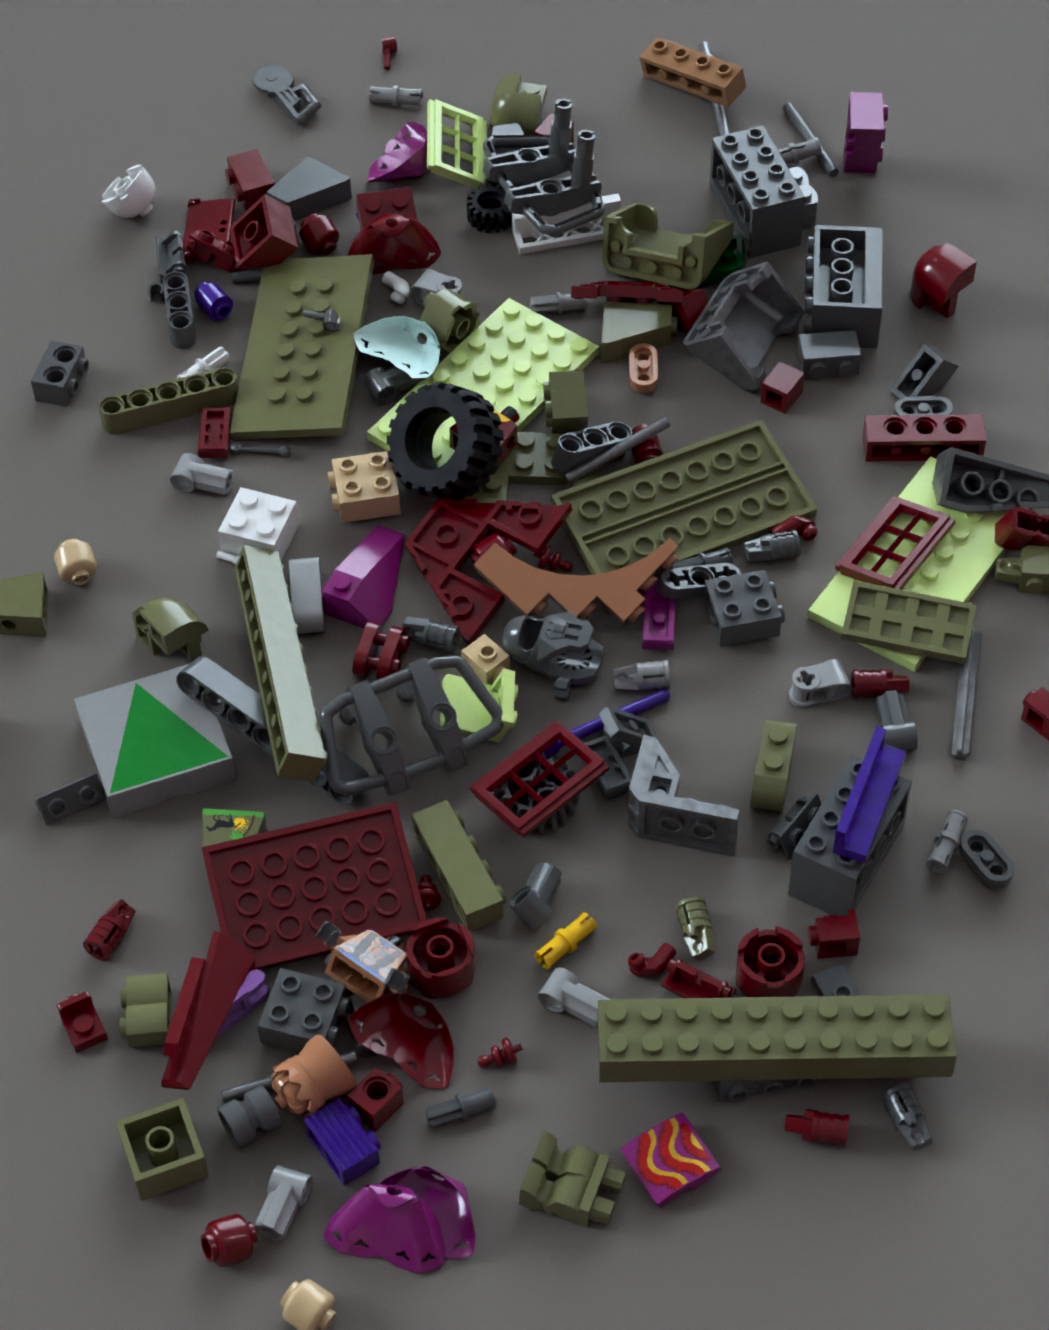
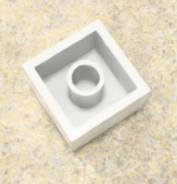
M240 487L218 530L221 551L239 556L243 546L248 545L278 551L280 560H282L299 526L297 502Z

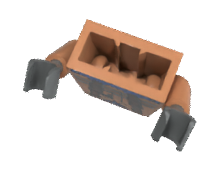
M328 921L323 923L315 936L323 940L326 947L332 951L324 972L339 983H344L347 989L364 999L367 1003L380 996L387 995L390 990L393 994L406 993L410 977L408 976L407 969L404 967L406 961V953L403 951L404 946L397 936L391 935L385 939L373 930H366L359 935L340 936L342 932L338 927Z

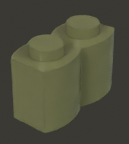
M168 973L127 976L126 987L120 988L121 1006L126 1008V1017H120L121 1037H127L130 1048L164 1045L172 1020V992Z

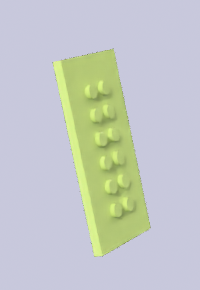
M930 456L898 497L950 515V518L955 519V525L902 590L967 603L994 568L997 558H1001L1007 550L994 542L995 523L1010 510L964 513L938 506L932 485L937 459ZM900 513L890 526L904 530L914 517ZM919 520L910 533L924 537L934 524ZM884 532L874 546L887 550L898 536ZM904 539L893 553L907 558L917 543ZM867 552L857 565L871 570L881 556ZM887 559L876 573L891 577L901 564ZM839 571L808 609V618L842 635L853 581L859 580L843 575ZM858 643L913 672L918 669L926 656Z

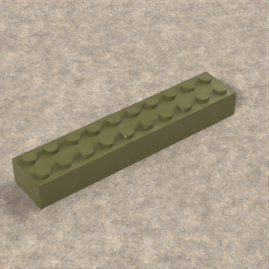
M949 994L598 1000L599 1083L952 1077L957 1058Z

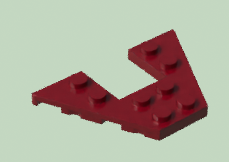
M439 498L405 542L406 549L454 625L460 627V634L467 645L476 640L505 601L503 594L458 571L473 552V546L479 543L487 532L491 530L505 538L509 537L511 541L539 555L572 512V505L569 502H565V505H540L539 501H531L524 504L519 501L497 500L496 503H478L477 499L456 501L454 499Z

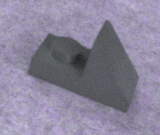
M606 706L599 713L604 724L605 734L603 736L607 735L612 740L621 758L639 753L643 735L657 738L647 719L610 706Z

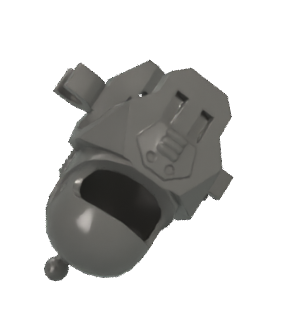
M571 611L551 614L543 619H536L529 615L513 618L507 623L502 634V644L499 645L516 663L526 665L531 672L545 674L555 682L554 690H557L555 699L568 701L571 685L578 686L596 681L605 654L604 647L591 638L594 628L589 621L578 619Z

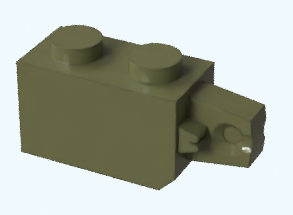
M1027 545L1021 549L1020 557L997 558L995 568L996 580L1018 584V592L1049 594V546Z

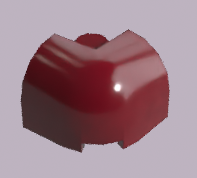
M946 243L943 246H933L919 258L914 267L910 290L912 303L918 309L928 304L933 310L949 318L955 313L958 293L974 281L977 261L951 244Z

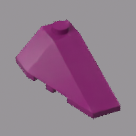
M377 525L334 570L321 590L324 614L361 628H365L368 621L381 623L383 627L393 610V598L397 587V575L401 564L405 534Z

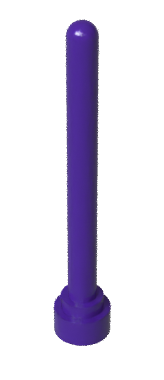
M662 689L618 710L637 715L668 701L670 693L668 690ZM599 717L569 731L580 740L603 730L604 724ZM560 740L555 742L543 752L546 759L555 756L560 752V748L566 745Z

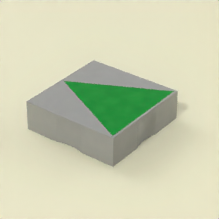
M189 664L74 699L79 722L90 754L95 760L100 783L113 819L158 805L172 797L194 794L236 780L233 758L217 716L184 694L177 685L176 676Z

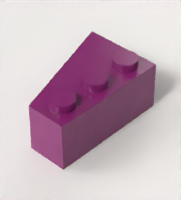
M850 92L843 153L844 172L876 173L878 162L883 160V146H881V143L885 142L886 126L884 121L888 119V104H883V93Z

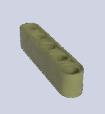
M223 367L107 396L99 403L102 427L109 434H120L199 414L202 408H222L233 405L236 402L239 388L237 373L231 368Z

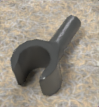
M159 275L157 282H153L148 286L150 300H153V296L157 293H160L161 301L165 300L163 278Z
M328 309L325 313L303 311V317L323 321V328L327 331L335 332L339 330L341 320L337 317L338 314L334 309Z

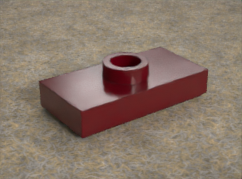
M231 407L202 408L198 443V456L200 458H228L229 432L232 418Z

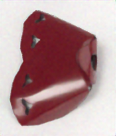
M386 213L368 223L358 233L347 256L372 254L375 262L374 266L377 262L384 264L373 269L372 275L393 268H429L440 257L441 251L435 238L420 222L408 215ZM396 220L397 225L390 228L386 225V221ZM429 252L435 253L434 255H431L430 258L427 260ZM411 258H413L415 261H417V263H407L406 261H409Z
M408 993L380 996L360 1006L349 1016L350 1027L358 1043L379 1055L394 1059L401 1069L416 1080L421 1087L444 1089L448 1086L453 1074L454 1046L448 1026L432 1002ZM416 1005L426 1010V1014L424 1016H417L413 1011V1007ZM356 1020L363 1022L362 1033L360 1032V1025L357 1024ZM379 1038L384 1047L379 1045L378 1042H372L371 1040ZM407 1061L412 1063L415 1062L418 1071H416L413 1066L409 1065ZM435 1073L440 1081H437L435 1078L427 1079L426 1077Z

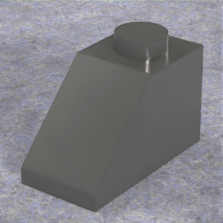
M924 343L890 390L899 398L931 396L945 386L959 365L940 349Z

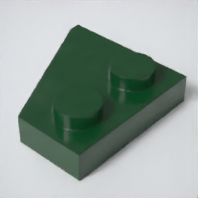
M742 233L732 237L731 242L707 279L697 288L722 282L731 273L745 268V241Z

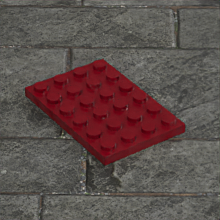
M396 802L201 847L220 931L253 953L255 960L249 970L250 972L256 969L263 970L332 953L326 947L324 941L315 936L325 921L338 927L342 932L340 936L359 935L366 930H373L386 939L391 935L399 937L411 934L418 924L427 920Z

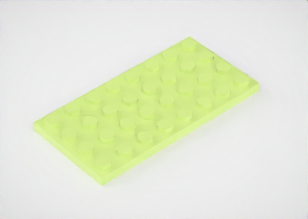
M508 298L437 365L429 378L419 382L367 431V439L386 451H390V446L387 445V435L391 433L389 424L391 419H395L397 415L396 409L400 404L406 403L405 398L411 392L418 393L417 389L426 384L431 386L436 382L450 383L477 392L484 397V400H488L494 406V410L499 413L507 406L513 407L520 417L516 422L517 432H520L545 408V401H550L544 400L543 382H548L549 372L582 371L599 355V346ZM453 416L439 426L433 438L432 454L438 468L444 465L455 452L450 447L449 428L456 423Z

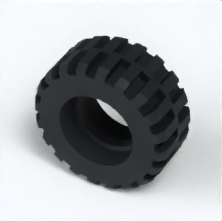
M442 382L433 383L431 386L426 384L417 389L418 393L411 392L405 398L406 403L398 406L395 411L397 415L395 419H391L389 424L391 433L387 435V445L390 446V451L387 454L389 462L394 463L392 470L395 476L399 477L401 483L406 488L412 489L413 492L437 499L447 498L457 501L464 499L466 495L472 496L479 491L478 486L485 487L490 481L489 475L491 472L495 473L499 466L496 463L498 456L502 457L503 448L500 447V441L504 440L503 430L498 427L501 425L499 415L493 413L494 406L488 400H484L481 394L469 389ZM453 416L458 428L457 447L452 457L438 468L432 454L433 438L439 426Z

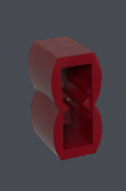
M1023 507L1013 508L995 523L994 542L998 546L1011 551L1021 550L1027 545L1049 546V515L1040 516L1036 512Z

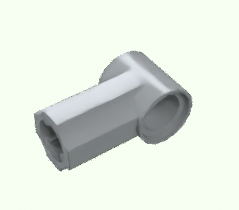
M185 453L180 457L170 477V483L174 488L185 493L192 492L197 488L225 495L229 494L232 488L234 475L233 470L205 464L197 455Z
M561 967L555 968L537 995L540 1003L548 1010L555 1013L566 1011L594 1027L598 1026V1000H611L582 985L574 973Z
M277 1165L268 1183V1196L254 1225L256 1231L273 1241L284 1240L298 1207L304 1206L309 1197L313 1177Z

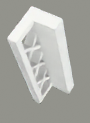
M619 194L601 196L605 208L604 214L600 218L562 233L564 235L559 238H554L538 231L525 215L512 213V232L519 253L525 254L603 240L605 216L621 209ZM589 202L555 216L541 217L548 224H556L592 209L593 205L592 202ZM583 227L590 229L588 233H579L576 230ZM534 237L537 240L524 244L522 238Z

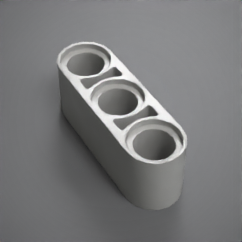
M319 557L290 559V595L294 608V622L298 625V634L325 632Z

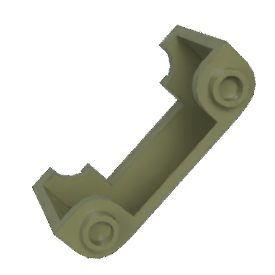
M634 202L605 216L602 263L609 272L684 289H694L704 283L731 242L734 222L715 220L709 223L705 234L697 232L693 235L658 229L656 210L647 204Z

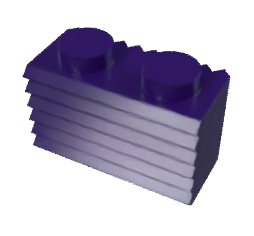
M337 1098L334 1102H330L329 1105H325L322 1109L304 1119L308 1137L337 1175L342 1185L348 1184L380 1164L379 1150L381 1145L372 1131L365 1133L359 1125L362 1123V1119L353 1105L346 1107L343 1101Z

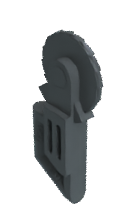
M279 65L263 66L253 74L252 81L254 87L262 92H268L269 98H274L275 102L287 117L292 119L296 126L304 124L321 108L320 102L305 84L294 87V78H291L290 72L285 67L283 68ZM299 97H302L308 105L298 114L301 110Z

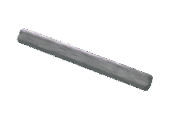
M973 628L965 664L960 663L951 753L954 758H959L960 760H966L971 755L982 636L979 630H974Z

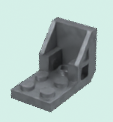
M643 735L629 786L628 825L638 838L734 857L740 809L731 808L724 804L715 805L699 802L693 798L684 799L676 797L680 784L678 771L657 738Z

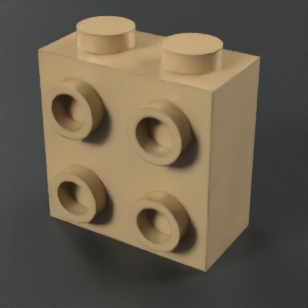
M388 451L332 459L333 471L327 472L330 490L336 489V494H331L334 512L340 511L342 523L401 514L396 476L392 470L393 463L389 462Z

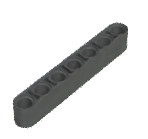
M205 656L197 657L178 673L176 682L184 694L273 756L263 704L259 693ZM336 749L342 781L349 782L369 776L368 772L361 765ZM326 766L323 770H320L315 782L308 781L341 805L351 804L362 793L343 795L334 791L327 780Z

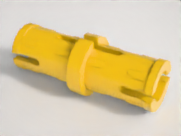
M582 912L565 929L559 928L554 933V938L534 953V957L539 965L545 961L542 967L549 970L567 952L573 953L577 949V944L597 929L594 919L590 917L586 921L589 914Z

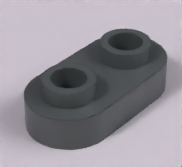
M943 396L903 397L895 403L894 415H949L953 412L952 402Z
M982 830L966 832L962 836L960 843V854L987 886L992 888L1007 886L1011 882L1014 873L1012 860L987 832ZM971 849H978L981 852H974ZM992 872H997L1000 875H994Z

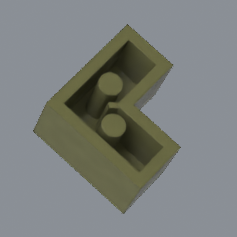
M584 370L549 372L548 382H543L544 400H550L545 401L546 428L551 427V433H570L586 429L588 426V403Z

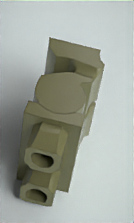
M543 1130L520 1188L519 1205L527 1207L531 1211L544 1210L548 1215L555 1213L563 1219L577 1221V1224L584 1227L588 1226L590 1220L609 1224L615 1208V1202L600 1197L599 1194L601 1189L619 1195L625 1182L626 1172L609 1165L610 1156L602 1153L597 1154L591 1149L580 1145L573 1146L565 1152L560 1151L557 1146L558 1139L551 1133Z

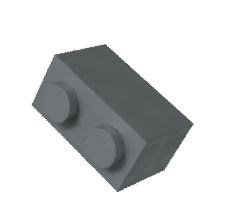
M856 330L799 334L797 357L800 371L804 372V379L859 375L861 351Z

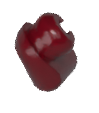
M796 515L789 517L771 529L773 534L796 530L798 535L803 536L805 540L814 539L818 533V529L811 519Z
M663 943L653 957L645 958L642 953H633L628 958L630 972L638 977L659 975L667 967L669 961L675 957L677 952L672 945Z

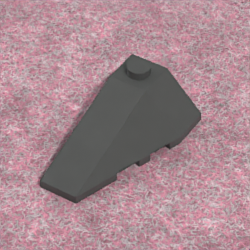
M949 447L937 456L932 485L938 506L964 513L1006 511L1016 507L1027 509L1049 508V474Z

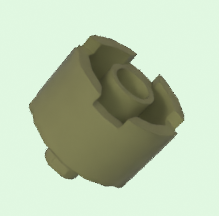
M448 288L439 290L436 294L430 292L425 297L423 302L425 308L419 321H425L436 334L441 349L450 354L478 327L480 313L476 311L478 304ZM419 333L422 339L427 341L426 335Z

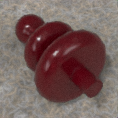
M546 545L543 552L539 555L536 553L533 555L540 558L538 562L539 569H544L547 563L550 564L549 568L552 571L560 567L565 572H569L573 568L572 562L561 560L559 552L551 555L552 547L550 545Z
M427 874L421 876L418 888L424 910L435 909L441 902V896L437 891L436 885L432 883L431 877Z
M505 1037L502 1039L503 1048L499 1049L496 1045L492 1046L490 1055H481L478 1058V1065L481 1068H487L491 1063L495 1062L498 1067H502L504 1059L507 1058L508 1062L514 1066L518 1062L516 1052L523 1050L520 1043L513 1046L510 1039Z

